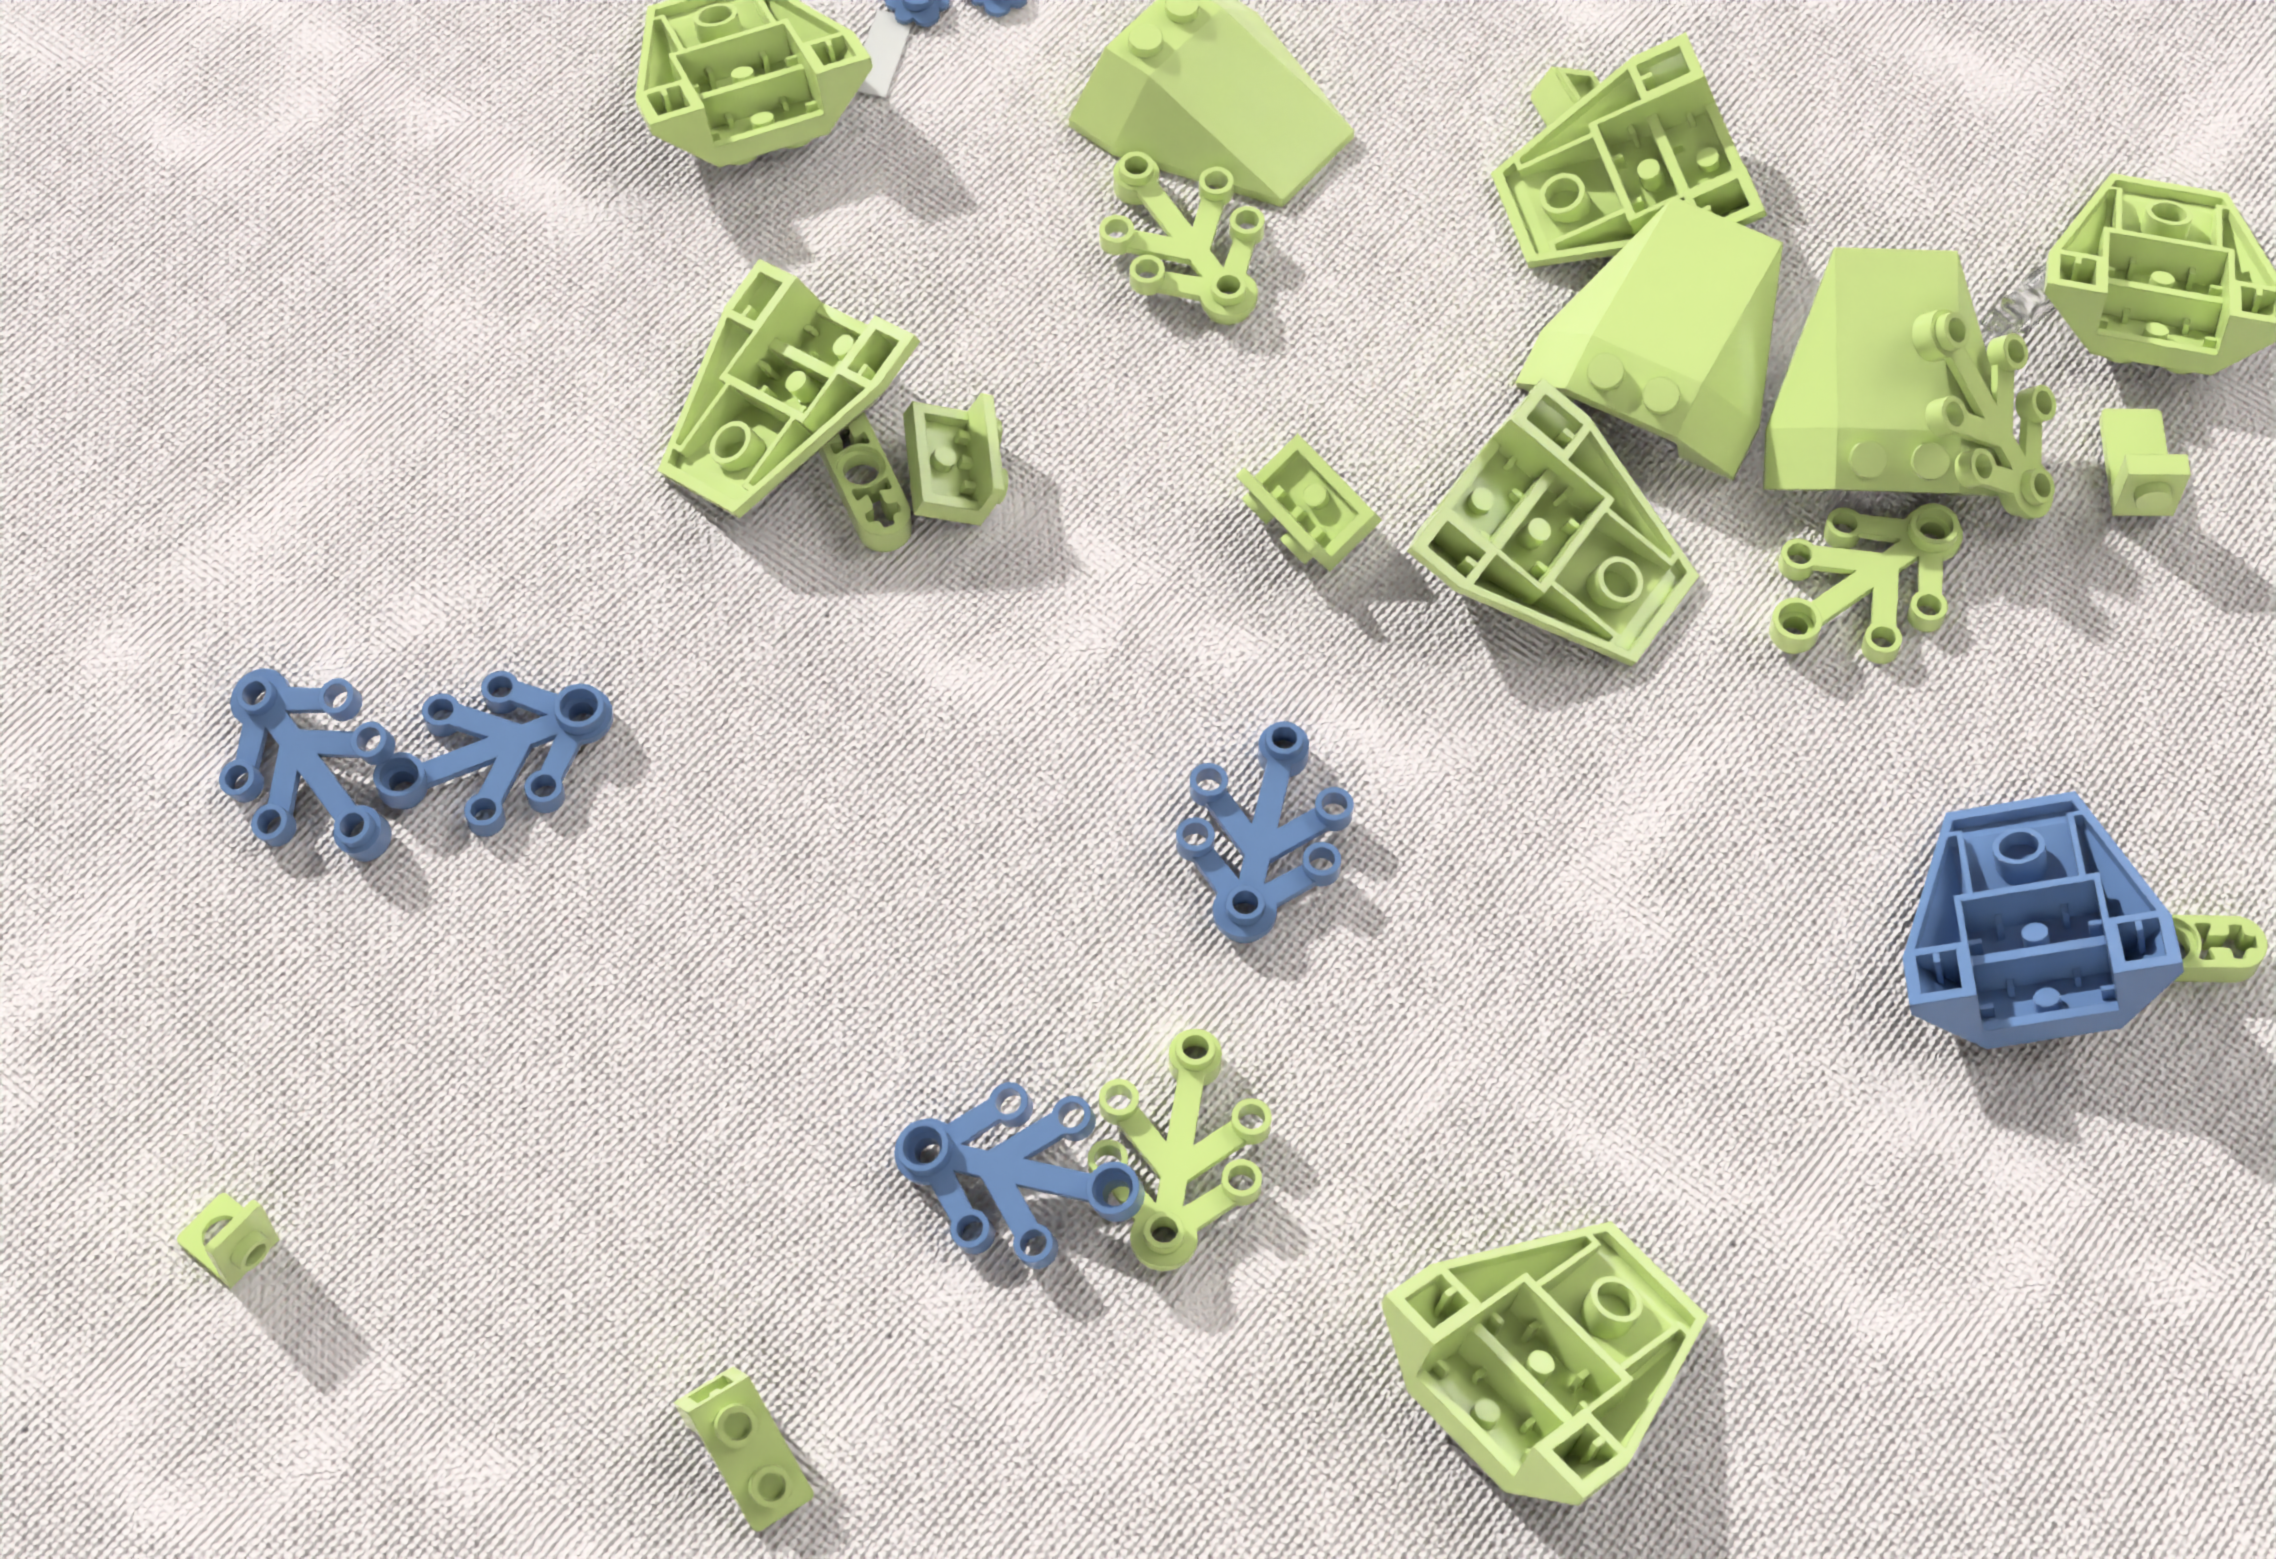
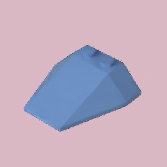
M2076 791L1947 812L1945 814L1902 958L1911 1015L1985 1049L2122 1029L2184 972L2171 913Z

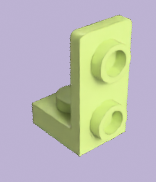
M731 1367L673 1402L685 1425L701 1438L747 1523L754 1531H762L813 1498L812 1488L747 1374L735 1367Z

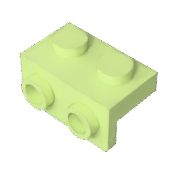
M980 393L968 411L912 401L903 414L913 515L981 526L994 507L1003 502L1009 482L1008 472L1005 468H1002L1000 443L1003 428L1001 420L996 418L994 396Z
M1298 433L1255 476L1245 467L1235 475L1249 490L1241 498L1243 502L1266 525L1275 517L1287 529V532L1280 540L1304 565L1314 557L1328 571H1331L1382 521L1365 501Z

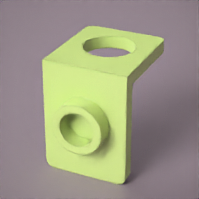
M226 1193L219 1194L177 1236V1242L180 1247L230 1289L248 1271L260 1264L269 1250L280 1240L261 1204L253 1199L245 1207H242ZM221 1220H231L205 1247L204 1237L209 1227Z

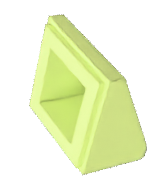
M1550 67L1532 91L1530 98L1546 126H1549L1600 84V81L1594 72L1590 70Z

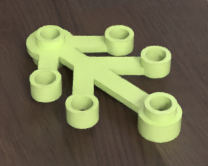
M1135 151L1125 154L1116 163L1113 170L1115 195L1126 204L1144 205L1167 236L1134 230V224L1129 218L1123 215H1111L1106 217L1099 226V243L1101 248L1111 255H1123L1126 253L1141 255L1130 264V286L1136 293L1145 296L1160 293L1199 301L1209 318L1223 325H1233L1245 320L1254 310L1258 300L1257 285L1247 272L1254 247L1264 237L1265 217L1263 213L1252 206H1242L1232 212L1229 234L1233 242L1223 267L1213 255L1211 249L1224 205L1228 204L1233 198L1234 178L1231 172L1222 167H1210L1201 173L1199 177V197L1201 201L1192 227L1160 186V172L1157 163L1143 152ZM1219 184L1224 186V188L1215 190L1208 186ZM1247 223L1252 224L1255 227L1252 229H1243L1239 227V225ZM1120 232L1125 234V236L1113 238L1109 234ZM1162 260L1190 265L1198 276L1166 272ZM1144 272H1151L1156 276L1143 278L1139 275ZM1223 292H1233V294H1225Z
M1945 308L1918 316L1912 327V340L1916 351L1928 362H1937L1945 359L1974 414L1967 412L1964 403L1956 396L1933 400L1926 408V422L1929 429L1939 437L1954 435L1993 448L2004 466L1996 465L1992 454L1985 448L1962 452L1955 460V474L1958 481L1968 489L1980 486L1998 492L2003 508L2013 516H2020L2029 520L2043 517L2051 508L2055 486L2051 474L2042 465V422L2051 420L2054 417L2056 400L2053 392L2045 385L2033 386L2018 392L2015 400L2016 411L2020 418L2018 444L2013 435L2014 371L2025 367L2028 361V348L2024 339L2016 333H2011L1994 338L1989 342L1987 348V356L1991 365V388L1989 392L1965 348L1970 337L1966 319L1960 313L1952 312Z
M1936 503L1924 504L1918 507L1905 519L1863 515L1851 508L1841 507L1829 513L1823 531L1826 542L1832 547L1817 546L1808 540L1795 538L1787 541L1781 549L1778 568L1782 575L1790 580H1805L1814 571L1848 574L1849 576L1811 602L1802 598H1788L1781 601L1773 611L1769 626V635L1773 643L1781 651L1788 654H1799L1811 649L1816 644L1823 625L1872 592L1871 623L1865 631L1861 649L1863 655L1869 661L1876 664H1887L1897 657L1902 643V634L1897 627L1899 573L1917 561L1918 592L1911 599L1907 611V619L1910 625L1919 631H1936L1942 626L1948 610L1947 600L1942 595L1943 561L1952 558L1958 552L1963 540V531L1956 514L1948 507ZM1838 524L1847 525L1853 531L1849 533L1840 532L1834 526ZM1923 534H1931L1936 536L1938 539H1931L1924 536ZM1860 538L1896 543L1883 553L1850 549L1857 545ZM1789 556H1801L1807 560V563H1794L1789 559ZM1918 607H1931L1937 614H1923ZM1795 628L1801 631L1802 634H1792L1785 629ZM1872 639H1886L1892 646H1877Z
M1189 1029L1179 1033L1172 1040L1169 1047V1070L1173 1078L1177 1080L1167 1141L1164 1140L1139 1108V1093L1134 1084L1124 1079H1114L1104 1084L1099 1093V1111L1101 1116L1107 1122L1117 1125L1160 1179L1156 1203L1145 1191V1198L1141 1209L1131 1218L1134 1223L1130 1230V1244L1136 1258L1145 1266L1159 1271L1174 1270L1186 1264L1197 1249L1198 1231L1235 1206H1246L1253 1203L1261 1193L1262 1174L1259 1167L1252 1161L1237 1159L1225 1166L1219 1186L1183 1207L1188 1183L1245 1145L1263 1142L1271 1131L1272 1114L1270 1108L1259 1099L1248 1098L1235 1105L1230 1122L1194 1145L1203 1087L1211 1084L1218 1077L1222 1062V1049L1219 1041L1214 1035L1202 1029ZM1198 1046L1204 1048L1207 1054L1202 1058L1192 1059L1187 1057L1183 1051L1188 1047ZM1115 1095H1123L1130 1099L1131 1103L1124 1109H1114L1108 1105L1107 1101ZM1254 1114L1262 1119L1263 1124L1258 1128L1249 1129L1241 1125L1239 1120L1245 1115ZM1111 1139L1101 1140L1095 1143L1089 1150V1173H1092L1098 1167L1096 1165L1097 1160L1105 1155L1114 1156L1120 1162L1128 1165L1127 1150L1118 1141ZM1237 1175H1245L1252 1179L1254 1184L1249 1189L1237 1190L1230 1185L1229 1181ZM1117 1187L1111 1193L1120 1204H1123L1129 1197V1188ZM1159 1227H1169L1177 1235L1169 1242H1159L1151 1234Z

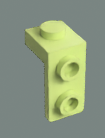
M2103 409L2099 418L2112 516H2174L2191 473L2188 454H2168L2161 411L2158 409Z

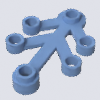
M267 668L257 669L243 676L234 687L230 700L231 711L234 717L243 724L236 759L229 762L222 769L219 776V785L227 795L241 803L250 802L259 796L264 786V777L259 768L268 733L270 732L278 743L279 749L268 803L260 807L252 817L251 828L255 836L272 847L283 846L293 838L296 832V820L293 813L302 776L335 820L333 836L336 845L351 858L367 862L380 857L388 848L392 837L390 824L373 808L366 805L357 806L321 757L360 758L370 765H380L389 760L394 753L396 743L393 735L377 722L363 723L355 731L303 730L298 727L290 716L291 714L327 713L334 720L341 722L354 718L362 707L363 699L359 690L345 679L335 678L329 680L322 688L291 687L288 680L279 672ZM266 691L263 700L254 705L257 697ZM347 692L346 701L341 706L333 708L335 698L341 693ZM380 735L378 746L371 751H366L368 741ZM248 773L246 784L239 789H235L237 779L242 774ZM281 817L279 827L274 832L267 834L269 823L274 818ZM364 821L362 831L358 835L350 837L356 825Z
M507 671L493 672L483 680L481 692L486 707L496 714H507L519 707L542 717L519 724L461 705L452 695L445 693L435 694L429 697L422 706V716L426 728L431 734L438 737H446L458 731L482 740L425 762H421L419 758L410 753H393L389 760L376 765L374 769L373 780L380 799L389 807L402 810L410 809L423 800L429 788L493 764L479 793L472 796L466 802L464 814L468 827L474 834L482 837L495 835L505 825L506 816L503 804L531 750L553 741L541 770L533 772L526 779L524 790L529 806L536 812L551 813L563 805L566 795L562 782L581 745L598 741L607 734L612 726L614 716L611 702L603 692L588 684H573L561 690L559 694L519 682L512 673ZM506 687L511 689V692L504 697L492 696V693L499 688ZM441 710L452 711V714L444 720L432 718L434 714ZM580 714L591 715L590 718L584 721H572ZM400 783H413L412 786L405 790L393 791ZM543 786L555 788L554 792L549 796L539 797L535 795V792ZM492 809L495 811V814L487 820H477L475 818L476 814L481 810Z
M1276 722L1268 726L1260 735L1258 761L1265 771L1252 823L1229 794L1228 776L1221 766L1214 763H1203L1191 772V798L1198 805L1208 809L1244 858L1239 879L1214 849L1215 832L1213 826L1207 820L1198 817L1188 818L1181 822L1176 830L1177 852L1185 860L1194 863L1216 894L1212 910L1216 927L1227 938L1238 943H1252L1261 939L1274 927L1278 907L1315 886L1331 885L1340 875L1341 854L1339 850L1330 843L1316 842L1305 849L1302 865L1265 883L1269 864L1327 831L1345 829L1351 823L1353 817L1354 802L1352 796L1342 788L1329 787L1317 795L1315 808L1278 828L1289 779L1300 774L1305 769L1309 756L1308 736L1303 729L1292 722ZM1286 740L1294 743V745L1284 749L1277 747L1274 742ZM1204 780H1213L1220 786L1215 790L1207 791L1201 789L1198 784ZM1329 804H1338L1345 811L1338 815H1331L1324 811L1323 808ZM1199 834L1206 841L1201 845H1190L1184 839L1188 835ZM1324 858L1330 861L1333 866L1327 870H1318L1310 863L1315 859ZM1247 903L1254 905L1256 910L1248 914H1242L1236 911L1234 906Z
M1006 1082L1000 1084L992 1091L989 1099L948 1124L938 1119L926 1118L906 1126L900 1133L895 1145L894 1157L896 1165L909 1181L918 1185H931L951 1221L950 1234L953 1241L961 1250L968 1254L975 1255L988 1250L995 1239V1228L983 1212L972 1208L956 1173L983 1180L1014 1235L1013 1248L1016 1255L1026 1266L1032 1269H1042L1053 1263L1058 1254V1242L1046 1226L1037 1222L1018 1187L1088 1202L1099 1216L1111 1222H1122L1132 1218L1138 1213L1144 1202L1145 1190L1142 1181L1130 1166L1122 1162H1107L1098 1166L1092 1173L1029 1160L1064 1138L1069 1141H1081L1091 1135L1096 1125V1116L1089 1104L1079 1096L1062 1098L1055 1104L1051 1113L990 1150L966 1145L999 1123L1010 1128L1019 1127L1025 1124L1033 1113L1031 1097L1017 1083ZM1010 1096L1021 1097V1105L1015 1112L1011 1114L1001 1113V1106L1005 1099ZM1075 1109L1084 1111V1118L1078 1126L1073 1128L1064 1127L1063 1121L1067 1113ZM939 1145L940 1152L935 1160L930 1163L920 1162V1154L925 1147ZM1121 1186L1129 1188V1197L1123 1204L1118 1206L1108 1204V1196L1113 1189ZM972 1222H981L983 1225L981 1235L976 1240L964 1241L963 1231L965 1227ZM1037 1236L1045 1237L1046 1246L1040 1254L1035 1256L1026 1254L1025 1249L1029 1240Z

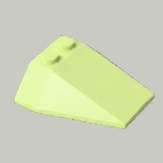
M667 0L647 6L635 101L642 118L653 136L719 168L730 164L743 165L753 161L759 155L782 148H799L805 146L814 138L829 134L873 66L870 55L853 31L799 0Z
M1156 0L1104 48L1069 117L1070 128L1113 156L1122 158L1130 152H1143L1157 163L1159 170L1198 182L1201 173L1207 168L1222 167L1233 175V193L1279 207H1283L1354 138V129L1260 15L1238 0ZM1219 184L1211 185L1220 189L1224 188V186Z
M1686 32L1631 57L1491 172L1529 268L1616 255L1673 197L1743 226L1767 216L1747 168L1742 163L1717 107L1705 74Z
M2111 173L2048 253L2045 294L2090 354L2104 356L2106 359L2116 363L2138 362L2160 366L2177 374L2194 372L2213 375L2276 342V271L2228 193Z
M1673 197L1541 330L1515 382L1516 386L1530 392L1544 378L1571 402H1574L1576 399L1677 443L1680 458L1734 481L1760 428L1783 242Z
M1833 248L1765 428L1763 490L1820 492L1841 490L1999 497L1998 492L1984 487L1965 488L1960 484L1955 474V460L1957 456L1962 452L1978 448L1987 449L1992 454L1996 465L2004 467L1993 448L1954 435L1939 437L1929 429L1926 422V408L1933 400L1956 396L1964 403L1967 412L1974 414L1945 359L1937 362L1924 360L1916 351L1912 340V327L1918 316L1943 308L1960 313L1966 319L1970 331L1969 341L1965 348L1990 392L1991 365L1958 251Z
M759 258L723 309L658 471L680 486L737 518H741L872 406L885 392L921 341L914 334L875 315L867 325L821 302L798 277Z
M1544 378L1532 388L1481 448L1419 528L1407 550L1411 556L1455 592L1629 666L1637 663L1699 577L1697 571L1592 419Z
M1612 1221L1430 1264L1386 1294L1381 1302L1407 1392L1504 1492L1578 1506L1624 1472L1708 1318V1315Z

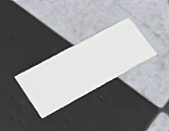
M877 9L864 44V48L871 57L873 68L857 92L886 98L913 22L905 25L900 24L895 19V13Z

